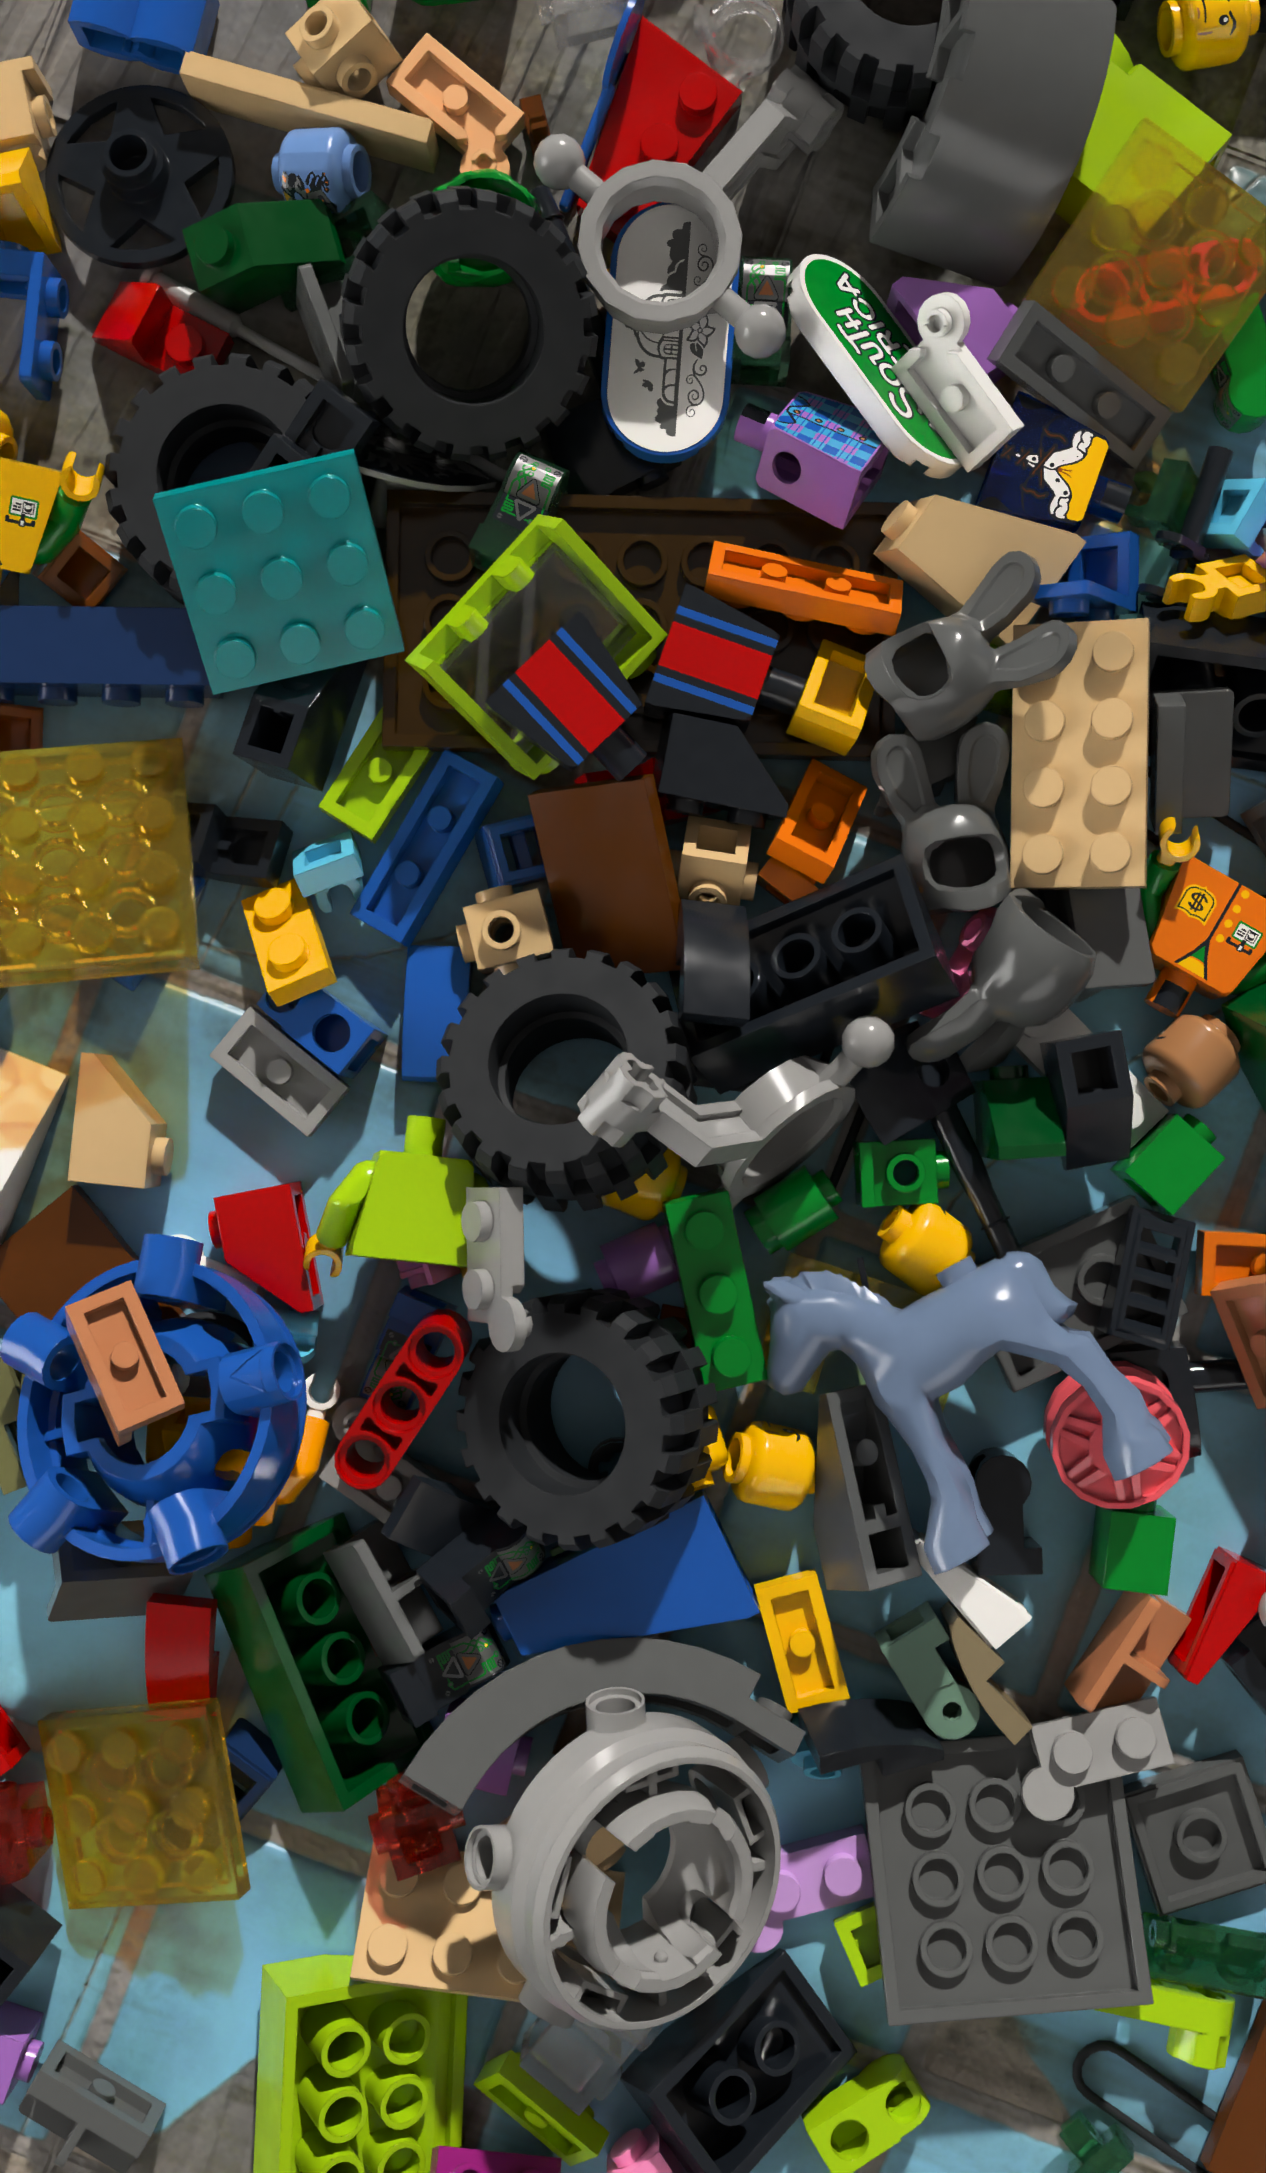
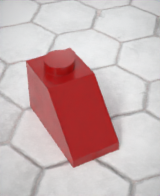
M301 1181L213 1198L215 1210L210 1211L208 1214L209 1232L214 1247L216 1249L223 1248L225 1262L300 1313L314 1311L324 1304L316 1258H312L308 1271L303 1267L305 1247L311 1237Z

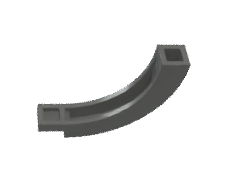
M635 1637L598 1639L564 1646L535 1656L503 1672L475 1691L449 1714L427 1739L398 1782L451 1815L456 1816L462 1811L486 1771L514 1742L556 1717L586 1708V1698L591 1693L609 1687L632 1688L644 1695L645 1704L673 1708L702 1718L734 1737L743 1739L749 1746L777 1763L795 1756L806 1731L791 1723L793 1715L780 1704L764 1697H759L757 1702L751 1699L750 1696L761 1674L728 1657L700 1647L669 1640Z

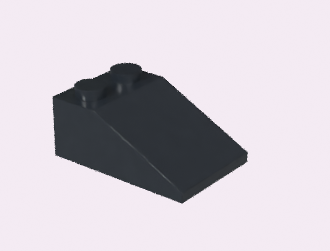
M779 1948L716 1992L704 2003L665 2028L618 2078L687 2173H750L858 2051L788 1953Z

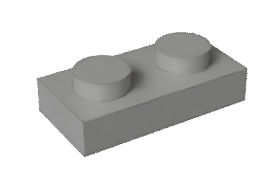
M249 1007L209 1055L307 1137L312 1136L351 1089L347 1083L255 1007Z

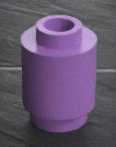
M652 1222L599 1246L604 1258L593 1263L603 1288L626 1290L630 1299L648 1295L679 1281L666 1224L657 1227L656 1223Z

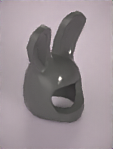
M1011 551L1001 557L991 567L974 593L958 612L947 617L915 625L888 638L866 653L864 668L867 679L878 695L890 703L918 741H934L953 733L981 713L993 698L994 693L999 690L1024 687L1054 678L1072 661L1077 650V635L1072 628L1061 620L1046 622L1022 637L996 649L990 647L991 641L1018 617L1035 598L1041 583L1040 567L1036 559L1022 551Z
M990 722L978 723L968 728L960 737L956 753L953 804L939 806L935 802L919 744L912 737L903 734H888L876 743L871 752L872 776L886 803L901 824L903 835L901 854H903L930 915L988 909L1002 903L1006 896L1013 891L1010 878V851L995 817V805L1003 785L1010 758L1008 735L999 725Z
M1017 888L1010 892L997 908L987 935L973 953L967 970L970 983L969 991L950 1009L915 1029L907 1036L905 1045L908 1053L914 1060L935 1062L950 1057L972 1043L959 1057L967 1073L986 1071L990 1067L1000 1064L1018 1044L1026 1027L1041 1026L1062 1015L1076 1001L1093 976L1096 962L1095 951L1071 928L1047 910L1043 901L1027 889Z

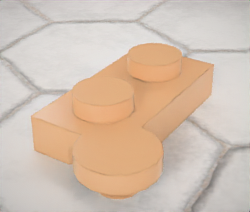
M426 32L386 80L389 94L414 115L433 121L435 132L463 155L460 162V174L487 168L496 169L510 176V164L504 151L526 126L525 113Z

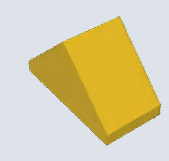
M30 147L1 152L0 240L15 242L27 247L30 251L44 252L46 255L62 252L60 237Z
M823 639L786 733L846 756L862 730L874 692V688L867 679L864 668L866 655Z

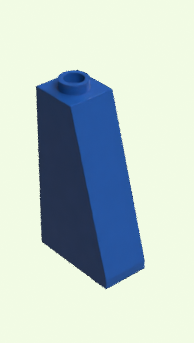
M705 1489L695 1491L690 1500L682 1508L669 1513V1518L623 1541L600 1549L594 1545L583 1551L566 1550L553 1557L550 1556L544 1559L542 1566L535 1574L525 1580L512 1583L511 1587L495 1601L496 1603L490 1606L493 1622L501 1638L505 1642L513 1639L521 1656L553 1651L564 1646L598 1639L639 1637L747 1619L760 1613L757 1596Z

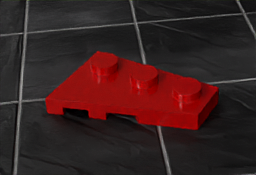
M642 16L589 169L605 182L624 167L653 159L686 163L694 167L740 107L742 91ZM579 197L577 214L581 218L587 203ZM654 201L632 207L614 221L606 237L615 243L623 226L635 214L649 206L662 202Z

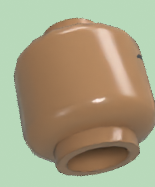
M1183 1014L1175 1018L1143 1049L1142 1062L1148 1074L1144 1078V1084L1148 1091L1166 1106L1171 1107L1178 1103L1191 1109L1204 1107L1238 1075L1240 1069L1238 1052L1241 1048L1239 1040L1226 1024L1212 1015L1204 1014L1199 1017L1192 1014Z

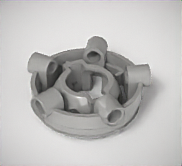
M609 1687L593 1692L586 1698L587 1732L567 1744L540 1770L524 1791L508 1823L478 1825L472 1829L465 1845L464 1864L467 1880L473 1889L477 1891H492L493 1917L498 1938L513 1966L526 1979L518 1997L522 2005L539 2018L560 2028H571L576 2019L591 2027L621 2032L641 2030L673 2021L704 2003L733 1976L753 1949L769 1917L779 1881L781 1842L776 1811L766 1790L769 1784L767 1772L757 1754L743 1739L734 1737L725 1743L704 1727L682 1716L663 1712H646L645 1697L635 1689ZM696 1764L688 1770V1777L692 1787L667 1780L679 1775V1765ZM604 1827L627 1847L637 1852L639 1848L655 1836V1833L669 1827L671 1839L668 1858L659 1879L642 1896L643 1919L627 1928L619 1929L614 1915L608 1910L616 1883L587 1858L586 1848L592 1836L600 1828ZM572 1940L576 1949L566 1943Z

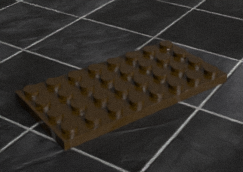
M387 490L386 575L405 651L384 656L382 747L385 751L430 750L431 752H444V750H449L451 752L499 753L422 675L404 660L523 532L492 518L503 495L502 492ZM553 494L545 514L546 516L564 519L667 634H669L685 585L689 584L704 591L714 541L898 579V575L873 553L886 536L881 532L884 522L899 505V502H863L843 530L782 499ZM553 552L534 572V577L528 585L512 596L490 620L484 633L476 640L470 642L445 669V672L513 739L517 732L492 714L485 707V701L579 610L587 618L601 641L615 628L618 622ZM751 606L747 608H734L780 635L770 666L803 677L806 681L823 639L866 655L877 645L892 637L879 633L862 635L850 631L845 626L818 620L807 622L795 621L780 612ZM668 635L655 648L657 655L653 663L639 676L627 679L642 705L621 726L649 757H656L663 720L643 715L644 705ZM874 689L862 730L846 756L787 734L786 731L792 716L759 704L755 706L746 732H742L759 759L871 761V752L876 743L888 734H895V710Z

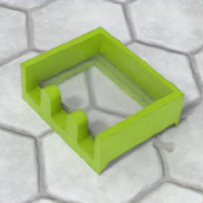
M538 514L404 661L422 675L515 770L535 780L540 774H547L554 770L559 763L492 714L485 707V701L579 610L587 618L626 680L639 676L653 663L657 655L655 648L668 634L564 519Z

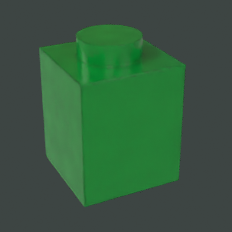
M1188 1113L1183 1118L1178 1114H1166L1131 1148L1130 1158L1117 1161L1110 1170L1156 1212L1174 1215L1224 1161L1225 1157L1211 1145L1217 1139L1214 1133L1196 1117Z
M1157 1500L1133 1509H1105L1096 1505L1088 1573L1102 1588L1168 1596L1176 1518L1160 1505H1156Z

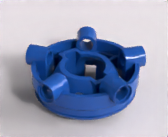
M144 1234L139 1260L116 1266L85 1284L70 1297L52 1320L37 1312H28L18 1317L4 1334L0 1349L3 1362L25 1374L19 1397L17 1441L21 1467L29 1492L8 1515V1519L13 1531L32 1548L43 1553L52 1554L56 1553L67 1540L81 1550L101 1558L140 1563L165 1562L169 1574L183 1575L207 1567L222 1558L229 1551L228 1543L245 1533L267 1512L286 1484L297 1460L306 1423V1381L299 1350L285 1322L265 1299L235 1278L218 1270L200 1265L203 1243L169 1235ZM129 1280L133 1283L165 1358L173 1357L187 1376H208L211 1388L210 1410L189 1415L187 1424L174 1446L159 1459L144 1464L139 1451L136 1450L134 1431H132V1441L118 1447L66 1325L65 1306ZM228 1299L246 1324L255 1347L231 1342L235 1335L221 1324L191 1317L162 1320V1311L159 1308L158 1302L174 1307L225 1312ZM239 1449L250 1452L241 1474L234 1470L228 1472L215 1470L218 1460L227 1451ZM86 1459L91 1460L96 1472L89 1471ZM109 1487L133 1503L146 1507L145 1519L143 1521L144 1538L132 1532L121 1523L129 1512Z

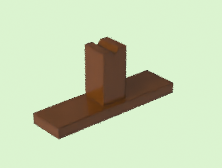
M541 94L519 99L521 110L525 113L526 130L533 158L540 142L551 135Z

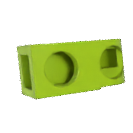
M891 2053L872 2061L865 2066L859 2075L823 2097L820 2093L801 2114L808 2135L830 2172L853 2173L900 2142L901 2137L920 2125L927 2117L931 2106L928 2097L905 2058L901 2054Z

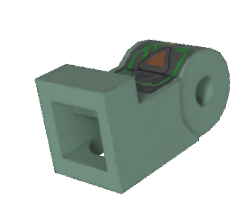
M928 1601L874 1633L883 1654L927 1726L935 1735L944 1739L957 1740L967 1736L975 1729L980 1719L978 1700L964 1676L960 1672L948 1668L936 1647L948 1641L950 1637Z

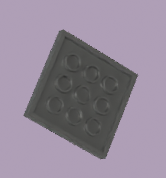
M1029 1733L1016 1745L1004 1734L965 1737L957 1740L942 1739L939 1742L944 1749V1760L887 1776L882 1775L875 1760L859 1764L886 2018L889 2026L1154 2004L1122 1776L1074 1787L1075 1799L1072 1809L1066 1816L1056 1821H1044L1033 1816L1025 1808L1021 1799L1020 1787L1023 1778L1031 1769L1039 1766Z

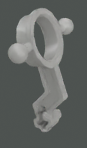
M795 64L790 70L786 68L778 76L765 100L703 172L686 163L653 159L624 167L604 182L585 166V156L576 139L564 133L551 134L540 142L534 154L533 165L537 176L545 186L555 191L570 189L587 203L581 215L578 255L588 273L585 276L587 285L614 319L636 331L668 334L690 328L707 314L717 313L734 327L737 345L745 355L754 359L768 358L776 353L784 343L786 326L783 317L776 308L767 304L750 305L730 288L738 273L743 236L736 210L731 200L760 167L777 170L796 147L807 156L812 151L817 152L830 137L834 126L842 117L844 105ZM654 201L678 204L696 214L711 232L717 252L716 264L706 282L688 296L667 302L643 300L622 289L607 271L602 254L603 240L614 221L632 207Z
M871 1015L860 1016L847 1025L842 1034L843 1050L831 1063L806 1055L788 1060L764 1074L746 1088L735 1100L699 1105L693 1104L669 1086L664 1079H660L653 1074L652 1071L655 1068L652 1065L641 1062L632 1053L622 1052L614 1058L578 1101L577 1105L580 1108L581 1114L577 1118L592 1136L604 1139L612 1147L621 1148L627 1144L635 1133L647 1131L694 1167L717 1164L722 1183L717 1189L725 1188L729 1192L733 1210L744 1197L762 1191L790 1173L809 1158L833 1134L846 1118L855 1101V1088L849 1082L863 1067L868 1069L878 1067L890 1058L895 1048L894 1033L889 1024L882 1019Z

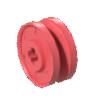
M1111 1361L1140 1390L1149 1412L1161 1422L1171 1437L1169 1444L1173 1451L1161 1461L1142 1472L1126 1479L1115 1481L1103 1456L1102 1415L1085 1388L1070 1376H1067L1055 1387L1045 1407L1043 1436L1062 1482L1080 1499L1105 1509H1133L1159 1499L1178 1482L1189 1460L1190 1431L1183 1413L1174 1401L1171 1392L1150 1370L1127 1361Z

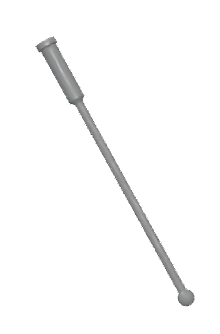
M160 267L144 269L139 282L156 283L162 286L174 306L229 333L232 339L239 337L317 381L320 378L324 379L320 367L244 326L240 315L167 276ZM471 455L469 462H467L478 467L504 485L507 484L511 473L481 456Z

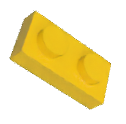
M295 878L279 884L277 888L267 889L241 900L267 992L277 1007L337 982L310 896L303 898Z
M815 1568L754 1584L787 1710L793 1714L797 1713L800 1708L850 1699Z

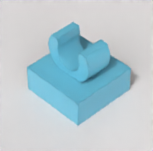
M1266 478L1225 479L1203 546L1213 549H1230L1237 556L1245 554L1248 557H1260L1264 550L1255 542V539L1261 528H1266Z
M351 830L292 852L293 876L303 898L315 894L318 907L327 914L333 911L331 896L328 893L329 889L344 884L351 889L353 897L357 901L364 889L361 878L364 874L361 853Z

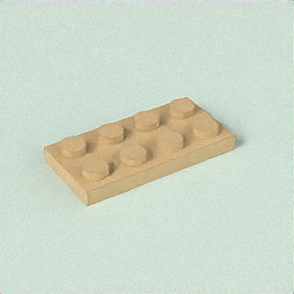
M1149 618L1065 622L1077 635V650L1072 661L1054 678L1012 689L1011 888L1013 890L1017 888L1027 890L1146 888ZM1042 624L1013 625V641Z
M373 1840L350 1974L351 1980L520 2002L518 1997L526 1982L525 1977L511 1963L498 1938L493 1917L492 1891H477L471 1887L467 1880L464 1864L465 1851ZM606 1870L604 1873L616 1883L608 1910L614 1915L617 1926L620 1928L626 1872ZM572 1940L566 1943L576 1949Z

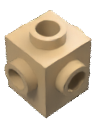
M319 0L285 32L301 56L293 66L306 84L362 99L403 61L377 21L360 0Z
M688 816L683 850L670 849L680 900L686 899L737 906L740 905L741 899L753 901L759 863L747 861L752 826L744 824L735 825L723 820Z
M512 885L498 886L476 893L477 904L462 907L466 924L456 926L462 956L465 963L476 961L478 971L482 974L492 973L500 969L502 974L505 975L519 968L516 962L517 959L535 953L538 961L552 957L551 951L555 949L543 898L538 888L514 894ZM501 926H514V933L511 939L503 943L495 941L496 931Z

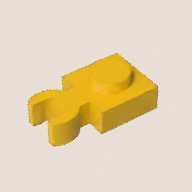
M1245 554L1197 564L1193 574L1178 573L1169 577L1162 602L1166 605L1178 602L1188 603L1183 617L1188 622L1204 621L1209 618L1213 611L1231 620L1244 619L1249 615L1266 612V569Z

